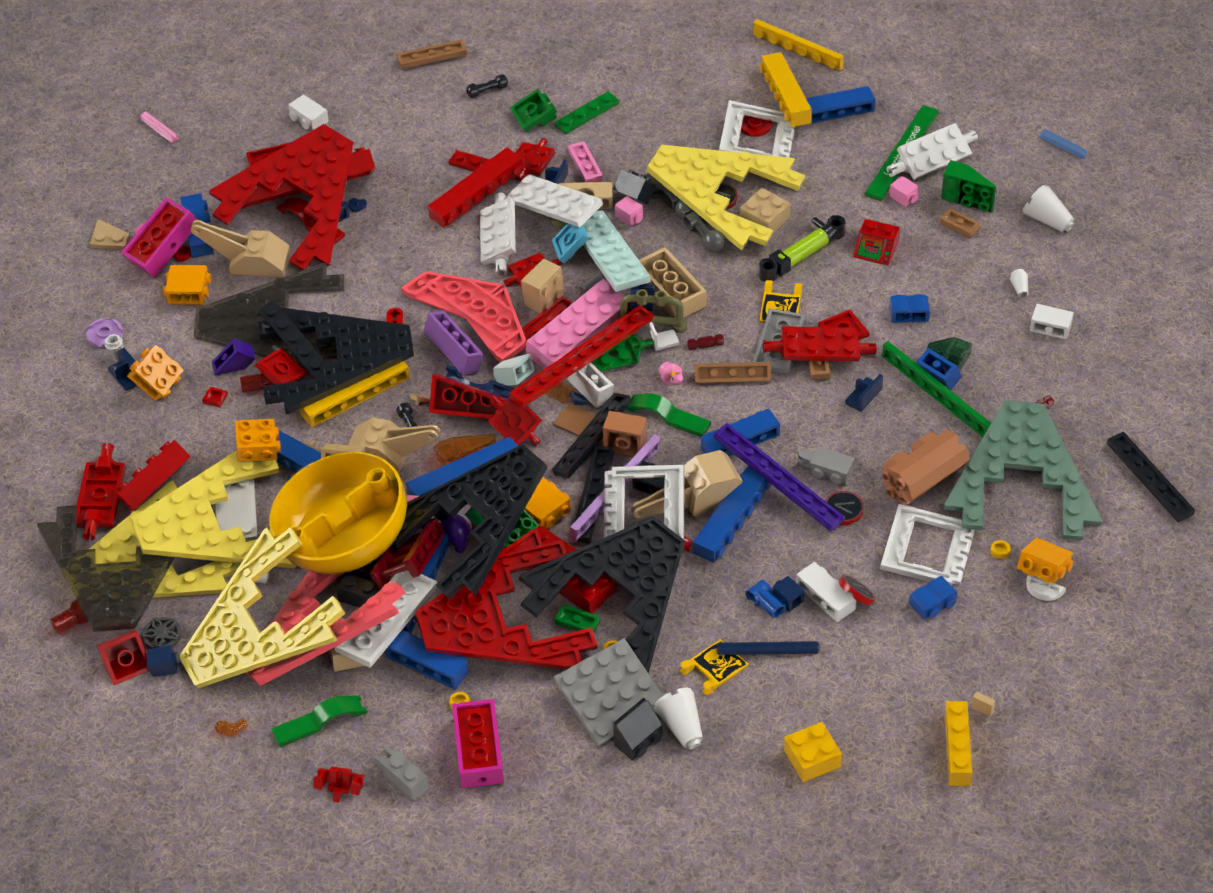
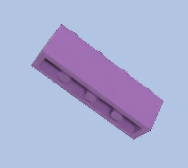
M445 311L428 313L424 328L425 334L463 375L479 372L483 358L481 350Z

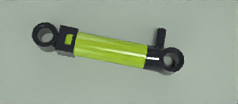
M840 215L830 216L826 224L817 217H814L811 222L818 227L817 230L783 251L778 249L770 254L769 258H764L760 261L759 278L761 281H775L777 274L783 276L791 271L792 266L835 239L843 238L846 224L844 217Z

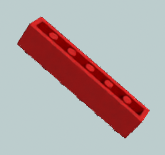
M506 147L427 206L429 217L443 228L451 225L457 218L466 214L468 210L478 205L488 195L493 194L496 189L506 184L512 177L518 175L523 170L522 158Z

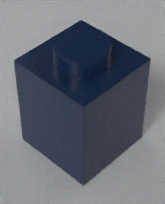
M789 576L774 584L773 593L786 604L788 612L804 602L805 590Z
M171 645L147 650V667L153 677L178 673L180 657Z

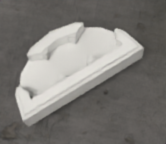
M1027 575V590L1037 599L1052 601L1062 597L1066 592V588L1055 583H1046L1039 577Z

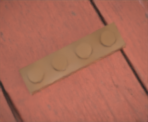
M461 39L397 53V60L400 68L406 69L467 55V50Z
M771 362L694 364L695 383L771 381Z

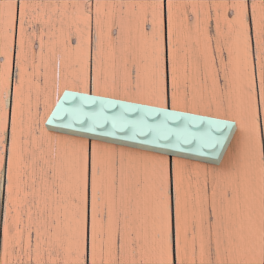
M603 210L596 211L583 224L588 235V240L583 246L615 292L651 282L650 275Z

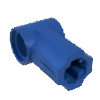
M760 580L745 591L747 599H751L755 606L759 605L772 618H777L786 609V604L772 592L770 585L765 580Z

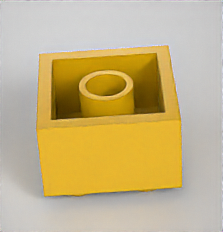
M823 722L784 737V751L802 782L841 767L842 753Z

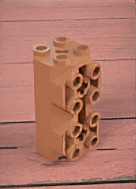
M947 429L939 435L928 432L913 443L912 453L908 454L900 451L884 463L882 478L887 488L886 494L890 499H895L907 506L970 461L966 445L964 443L960 445L958 442L959 436Z

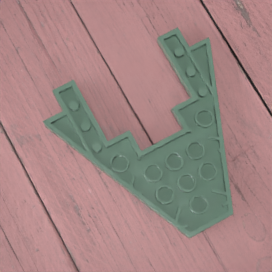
M1011 400L1003 402L948 496L943 509L962 512V528L982 530L984 482L1003 483L1004 468L1041 471L1042 488L1062 490V539L1082 540L1083 525L1101 526L1102 519L1045 405Z

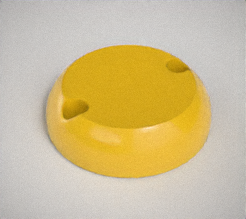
M345 452L330 455L304 467L285 483L271 507L269 516L270 531L275 539L288 528H292L295 531L302 545L286 558L298 567L322 574L350 572L371 563L392 545L405 520L407 496L397 471L383 458L364 452Z

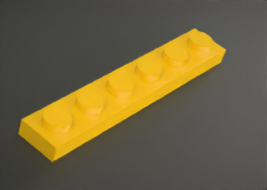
M756 19L753 22V35L757 38H763L772 44L784 47L786 50L796 52L802 57H808L816 63L827 65L831 69L840 71L843 68L844 55Z

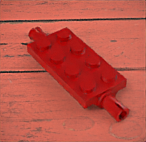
M782 326L780 341L763 340L762 345L763 353L780 352V354H783L784 360L859 362L860 354L876 355L877 352L876 343H860L858 341L857 328Z
M103 443L98 459L95 462H86L73 525L74 528H85L82 537L89 541L90 535L91 541L95 540L97 528H114L119 499L116 496L119 492L117 488L123 483L126 466L125 463H117L112 459L114 450L112 443H108L107 448V443Z

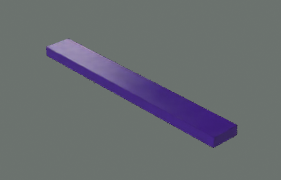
M728 423L714 433V439L830 532L844 521L845 517Z

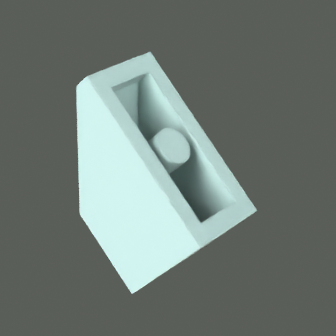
M531 353L502 361L493 368L496 382L504 385H518L535 371Z

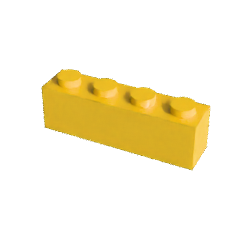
M946 701L944 716L949 786H971L972 760L967 701Z

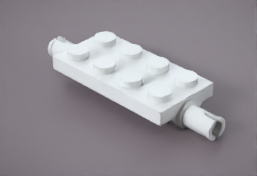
M954 123L899 146L897 151L900 155V160L898 163L887 166V172L892 171V173H889L890 177L901 172H907L915 180L948 166L950 160L959 161L970 156L972 151L968 144L977 141L978 136H972L976 133L974 130L962 135L957 124Z
M500 192L498 193V198L497 194L494 195L495 204L480 210L481 263L483 265L495 264V274L497 277H503V271L504 276L507 275L509 255L516 252L515 201L511 197L506 199V195Z

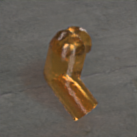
M243 718L234 724L227 721H218L215 724V729L219 734L229 737L235 736L248 727Z

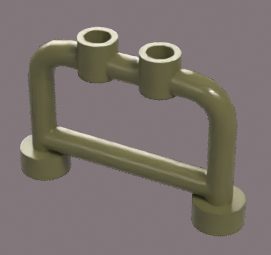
M641 289L637 291L636 295L624 296L620 301V317L618 319L628 313L627 304L629 302H637L638 305L655 303L660 307L672 304L676 306V317L654 316L651 322L653 324L672 325L676 333H684L687 330V321L684 320L683 303L675 297L667 296L665 291H657L655 296L648 295L646 290Z

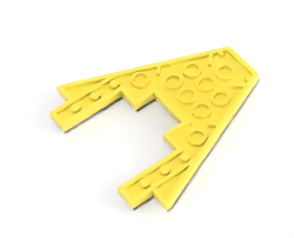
M661 145L647 166L649 174L717 231H720L740 250H743L748 240L766 246L773 230L725 211L730 199L715 193L725 176L743 182L748 172H751L796 191L800 189L805 179V175L791 170L795 161L794 158Z
M235 451L132 517V525L142 553L242 563L257 540L246 542L241 527L221 531L211 505L228 501V494L224 485L277 474L279 468L276 460L237 462V452ZM285 558L275 567L296 568V565Z
M172 480L63 570V575L76 602L82 603L222 593L227 585L224 578L234 575L240 564L214 561L178 576L171 562L151 569L145 555L142 553L132 525V517L176 490L177 487Z
M267 527L263 530L179 655L182 664L196 687L202 688L338 640L329 626L346 613L334 596L286 634L277 621L260 632L247 608L263 596L255 582L302 545L292 528H288L276 539Z

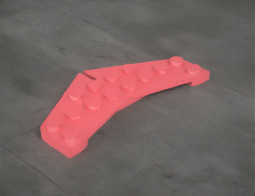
M427 271L401 287L402 293L411 299L465 318L494 358L500 363L513 358L526 348V338L506 286L503 287V284Z

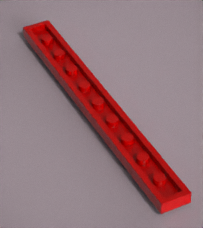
M639 305L509 393V398L524 408L651 322L654 314Z

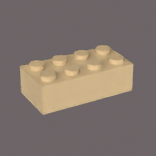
M666 247L639 260L650 275L651 282L646 283V285L655 286L654 296L657 291L661 290L665 291L667 296L679 299L683 303L684 317L707 307V291ZM672 304L662 306L671 317H676V306Z

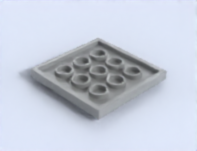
M625 639L554 676L553 679L598 747L614 738L613 723L643 697L648 701L655 714H657L654 704L663 696Z

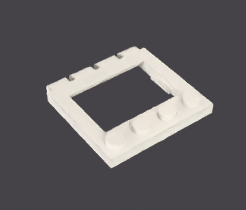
M729 100L719 151L748 152L750 154L789 158L795 127H791L789 122L785 120L784 112ZM744 115L778 122L772 154L755 149L737 147Z
M684 465L612 467V471H605L604 486L612 488L604 489V505L611 506L604 508V524L611 525L604 527V538L624 529L625 479L664 477V524L684 539Z
M899 504L880 569L927 582L943 576L951 586L952 584L960 585L975 530L962 528L961 519ZM915 521L954 530L943 572L933 570L930 567L903 562Z

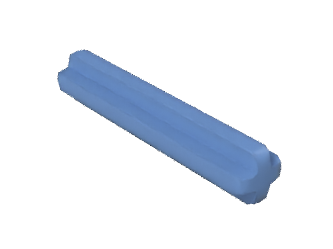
M1047 129L1041 131V139L1081 159L1087 156L1088 151Z

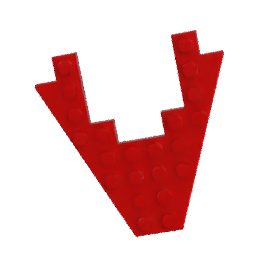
M322 124L210 189L209 195L221 201L214 211L213 217L228 226L258 185L274 194L282 182L285 181L312 197L305 207L304 213L317 220L316 224L289 259V263L302 271H305L314 259L329 266L354 142L327 125Z
M534 528L500 552L476 595L464 586L450 600L441 593L415 611L426 651L564 670L582 662L579 653L598 648L592 628L532 642L527 624L506 628L496 597L515 591L511 573L533 569L566 555L562 539L542 544L538 529Z

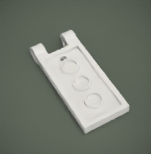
M254 479L224 485L228 494V501L216 503V520L220 530L241 527L246 541L257 540Z

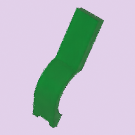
M653 393L633 394V400L626 408V410L634 413L640 409L653 411L665 421L666 425L699 437L705 435L711 425L710 420L677 409L668 399Z
M360 695L336 696L318 704L311 713L271 729L279 747L320 732L328 721L337 716L350 714L358 717L368 712L360 703Z

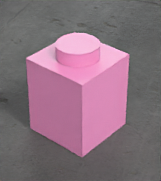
M901 176L890 185L889 197L906 207L910 203L913 204L917 201L918 185Z
M626 196L615 204V217L631 227L635 223L638 224L642 221L643 206L629 196Z

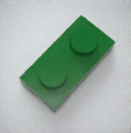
M565 604L562 605L555 617L556 625L574 631L592 628L595 633L601 622L600 616Z

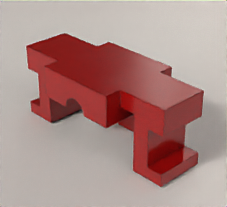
M331 766L330 769L319 768L317 776L313 778V789L322 790L325 783H329L327 791L333 792V802L339 803L341 793L349 794L351 790L352 795H360V789L364 787V775L352 773V769L334 766Z

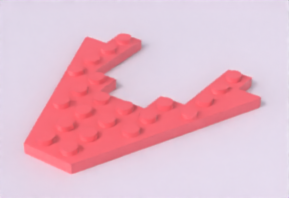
M309 571L298 587L289 594V599L268 626L277 621L286 634L321 606L314 597L343 573L322 574ZM394 581L385 584L377 594L370 597L358 610L353 611L346 620L339 618L329 626L338 639L337 641L245 672V674L259 686L266 684L397 615L399 611L392 604L406 592Z

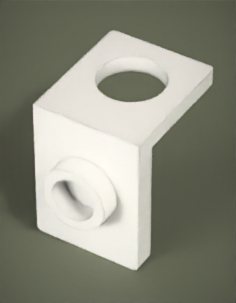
M649 323L650 339L653 338L655 351L679 345V340L673 329L657 333L653 323Z

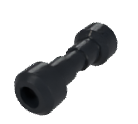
M504 74L497 75L495 79L487 83L467 85L466 91L470 98H474L479 93L488 89L507 87L508 80Z
M409 403L398 405L396 408L398 416L404 419L408 425L407 427H416L417 424L412 416L413 409Z

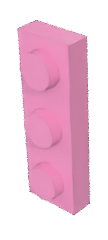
M585 141L569 145L568 151L584 182L603 181V175Z

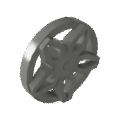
M155 617L144 627L142 632L143 641L150 649L167 645L173 647L181 638L180 626L175 619ZM175 627L177 628V634L173 631ZM147 639L154 640V644H151ZM166 640L171 641L170 643L163 645Z

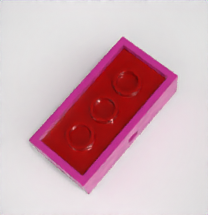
M165 197L122 250L121 254L131 264L155 278L192 233L191 227L193 221L197 220V218L191 211Z
M494 699L452 704L461 788L504 783Z

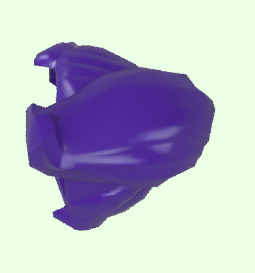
M456 514L454 517L450 516L444 521H439L443 530L448 535V541L454 544L455 551L463 553L466 547L467 536L471 531L470 524L459 514Z

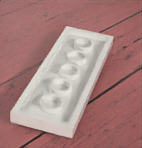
M532 175L525 177L506 196V199L511 197L517 206L579 228L603 205L600 198Z
M409 571L396 574L390 582L394 581L406 592L392 604L399 613L336 646L335 652L371 668L415 615V611L420 609L435 591L437 581L422 574L412 578Z

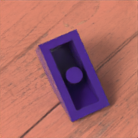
M234 338L212 361L214 375L246 369L255 360L252 345Z

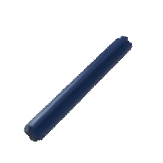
M819 642L717 643L716 650L718 655L819 653Z

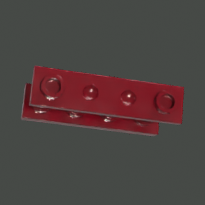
M437 518L430 519L422 532L414 534L399 549L392 543L380 556L370 572L372 580L379 589H382L392 575L404 571H409L412 578L421 575L446 534Z

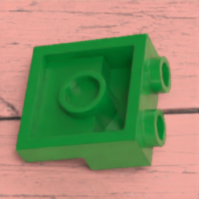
M536 89L509 107L525 132H528L540 123L544 127L557 118L555 113L558 112L553 103L548 104L550 99L545 92L542 94L539 89Z

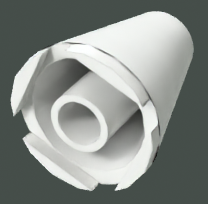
M1042 185L1031 196L1030 204H1025L1023 213L1062 233L1065 230L1067 232L1070 231L1074 226L1073 216L1048 185Z
M691 688L677 689L678 693L675 695H671V692L659 698L655 702L654 708L682 746L695 749L701 745L700 742L703 740L695 696Z

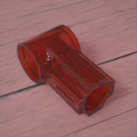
M262 372L261 374L240 377L242 393L264 391L263 386L275 385Z
M76 599L71 603L69 609L50 619L51 625L57 634H61L77 624H85L90 621L92 614L88 601Z

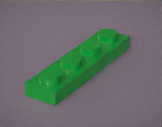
M607 91L555 121L554 125L566 135L618 105L619 99Z

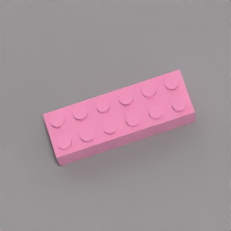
M602 279L527 340L525 354L531 353L532 360L543 369L547 368L617 321L620 317V301L625 295L620 291L615 292L610 283ZM630 302L627 304V310H628V312H629Z

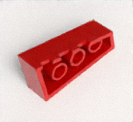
M436 373L432 374L429 413L490 419L497 409L489 401L492 396L495 395L502 403L508 399Z
M175 439L171 443L169 441L165 442L159 448L162 451L157 456L153 454L146 461L148 465L143 470L139 467L131 475L133 479L129 483L124 481L117 488L119 491L116 495L117 498L130 511L133 512L191 457Z

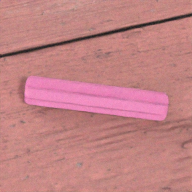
M148 112L140 115L144 123L171 143L179 139L178 134Z

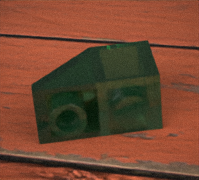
M952 337L930 342L927 349L930 348L957 365L958 369L961 370L971 355L972 343Z

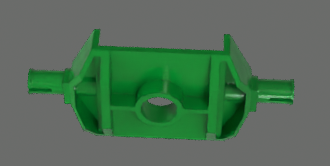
M632 334L591 363L600 372L639 363L641 353L644 351L643 348L654 346L653 338L639 340L638 337ZM610 353H617L618 356H616V357H611V356H609V354H610Z

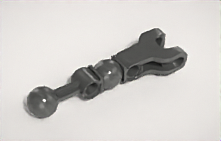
M645 174V176L651 178L650 182L656 185L651 197L663 199L676 212L677 216L683 219V223L690 231L696 228L703 236L702 243L707 251L715 253L724 248L725 237L720 231L711 230L706 224L707 221L651 174Z

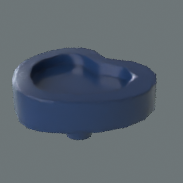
M351 198L348 201V206L353 212H358L366 208L367 201L365 199Z
M571 391L569 394L574 405H586L588 399L582 394Z

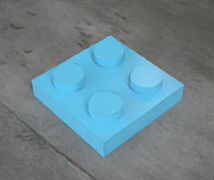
M567 223L552 239L558 259L565 263L568 259L572 258L575 252L586 243L588 235L584 225L579 228Z

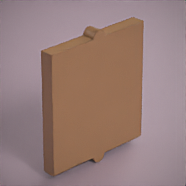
M569 403L563 412L559 413V417L554 421L553 425L579 436L596 414Z

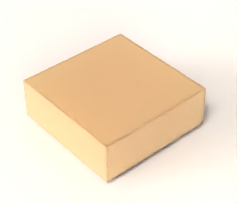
M976 692L972 699L971 708L991 717L994 712L995 700Z

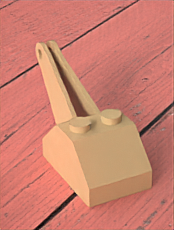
M200 220L193 221L191 232L231 260L229 265L230 274L284 278L291 252L290 245L270 231L251 230L244 236Z
M372 417L356 426L348 445L364 446L365 453L383 458L397 472H400L406 456L436 441L440 428L432 424L399 428L392 421Z
M718 450L697 455L684 465V509L689 508L692 515L698 519L702 518L743 482L725 452ZM664 488L634 503L631 506L634 516L636 518H643L664 513Z

